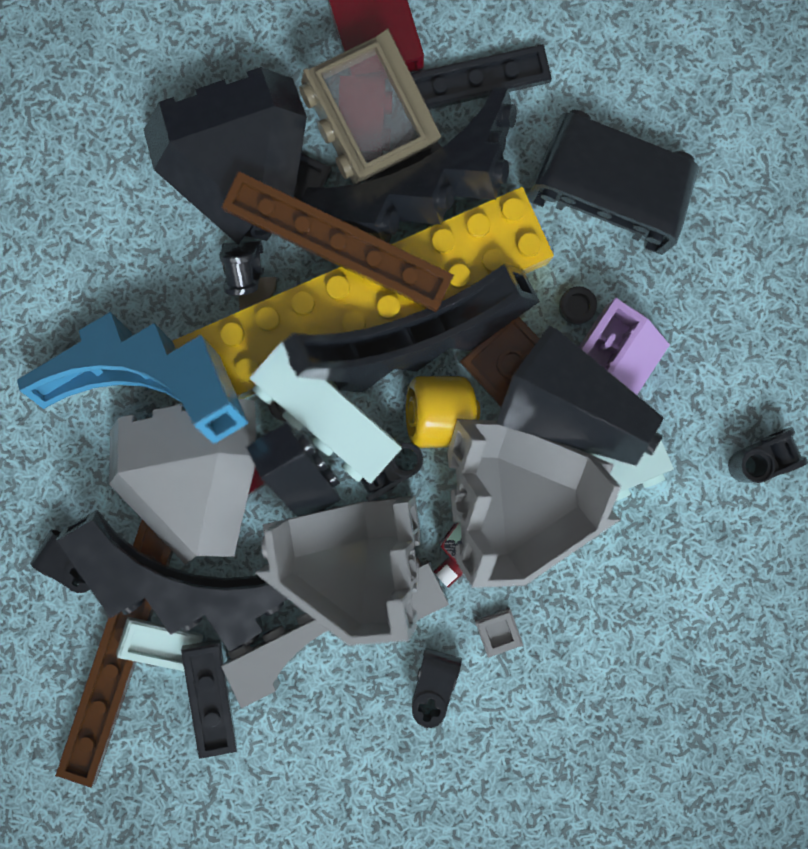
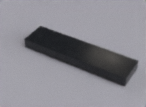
M544 44L410 73L428 110L489 97L494 87L508 88L509 92L548 84L552 80Z

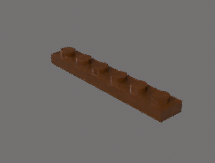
M238 172L222 205V209L225 212L434 312H437L454 276L452 273L241 172Z

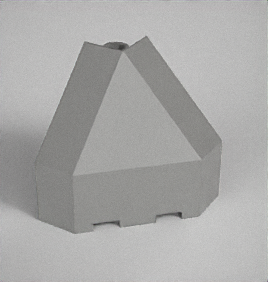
M239 399L249 424L215 444L193 425L182 404L153 410V418L137 421V417L134 415L118 417L110 430L109 485L185 565L196 556L234 557L255 467L246 449V446L256 441L255 400Z
M457 419L447 452L449 468H456L457 489L451 491L453 522H460L462 545L455 546L456 561L472 588L525 586L621 520L612 510L621 488L619 483L610 475L614 464L573 447L503 427L496 423V421Z
M415 496L379 499L370 502L361 501L263 524L262 553L269 563L255 572L258 576L348 646L409 641L417 628V612L413 609L411 597L413 593L418 592L419 563L416 561L414 548L420 545V526Z

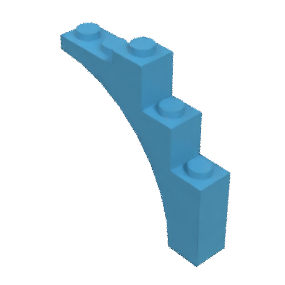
M111 312L80 329L78 332L81 342L17 379L19 391L43 409L68 396L93 388L129 385L157 390L181 402L193 425L213 444L249 424L220 355L202 335L176 349L173 342L155 323L132 336V333Z

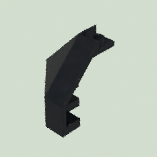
M263 67L247 71L248 77L226 84L224 79L195 89L197 95L175 101L174 97L158 102L144 128L153 170L238 245L244 236L268 241L272 235L222 209V205L238 172L294 198L307 115L293 78Z

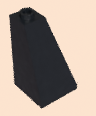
M549 325L514 373L496 423L503 427L637 466L644 453L650 456L653 455L663 438V435L659 434L657 430L664 417L563 333Z

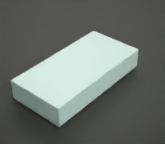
M128 617L116 656L117 658L184 671L181 654L182 646L200 643L203 636L190 630L183 632L182 629L170 635L163 624Z

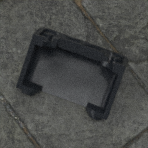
M571 110L570 113L560 115L527 197L530 203L542 208L545 201H558L555 208L563 210L567 206L633 232L632 239L637 241L645 237L647 240L645 249L663 255L677 244L684 225L699 166L694 162V157L686 152L669 151L591 120V117L583 111Z

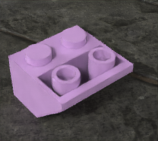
M615 298L604 307L579 345V348L637 395L670 344L648 318Z

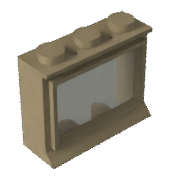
M388 29L361 45L303 71L302 85L299 86L300 94L309 109L314 107L320 119L317 125L324 141L327 144L332 142L338 154V157L335 158L342 176L345 179L350 177L353 184L362 183L432 148L442 137Z

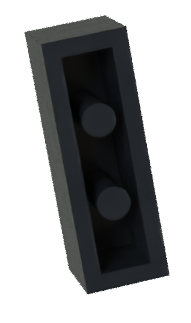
M286 422L246 446L261 479L296 516L325 510L341 500L335 486L340 484L339 479L331 466L326 464L318 449L314 448L304 431L297 434L291 425Z

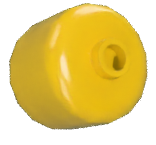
M417 376L413 378L407 389L405 406L406 427L411 443L418 448H447L450 446L457 419H480V403L476 400L474 389L467 378L462 376Z

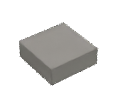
M510 608L475 620L488 658L523 646Z

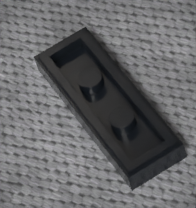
M220 639L183 645L181 654L199 759L237 752L227 679L221 668L224 660Z

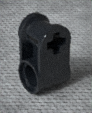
M261 241L240 242L239 245L236 242L222 244L219 257L226 276L223 284L224 293L240 296L251 294L258 290L261 276L264 274V268H261L260 253H263Z
M790 427L760 439L759 442L734 453L729 459L728 469L731 476L738 482L761 483L780 474L796 470L808 464L807 457L801 456L793 438L795 434L794 428ZM749 457L754 460L756 465L752 475L746 470V461Z
M412 443L400 444L402 449H411L417 455V464L413 469L404 470L400 468L396 461V455L375 478L378 485L375 480L370 484L366 479H361L368 493L366 496L368 502L397 487V484L420 471L424 461L420 448Z
M51 529L32 558L30 565L38 572L53 578L73 592L84 593L89 591V587L56 541L61 531Z
M425 648L412 700V715L420 726L433 728L441 724L446 716L451 694L455 689L462 658ZM428 699H433L438 710L432 709L430 715L424 714L423 706L419 704H426Z

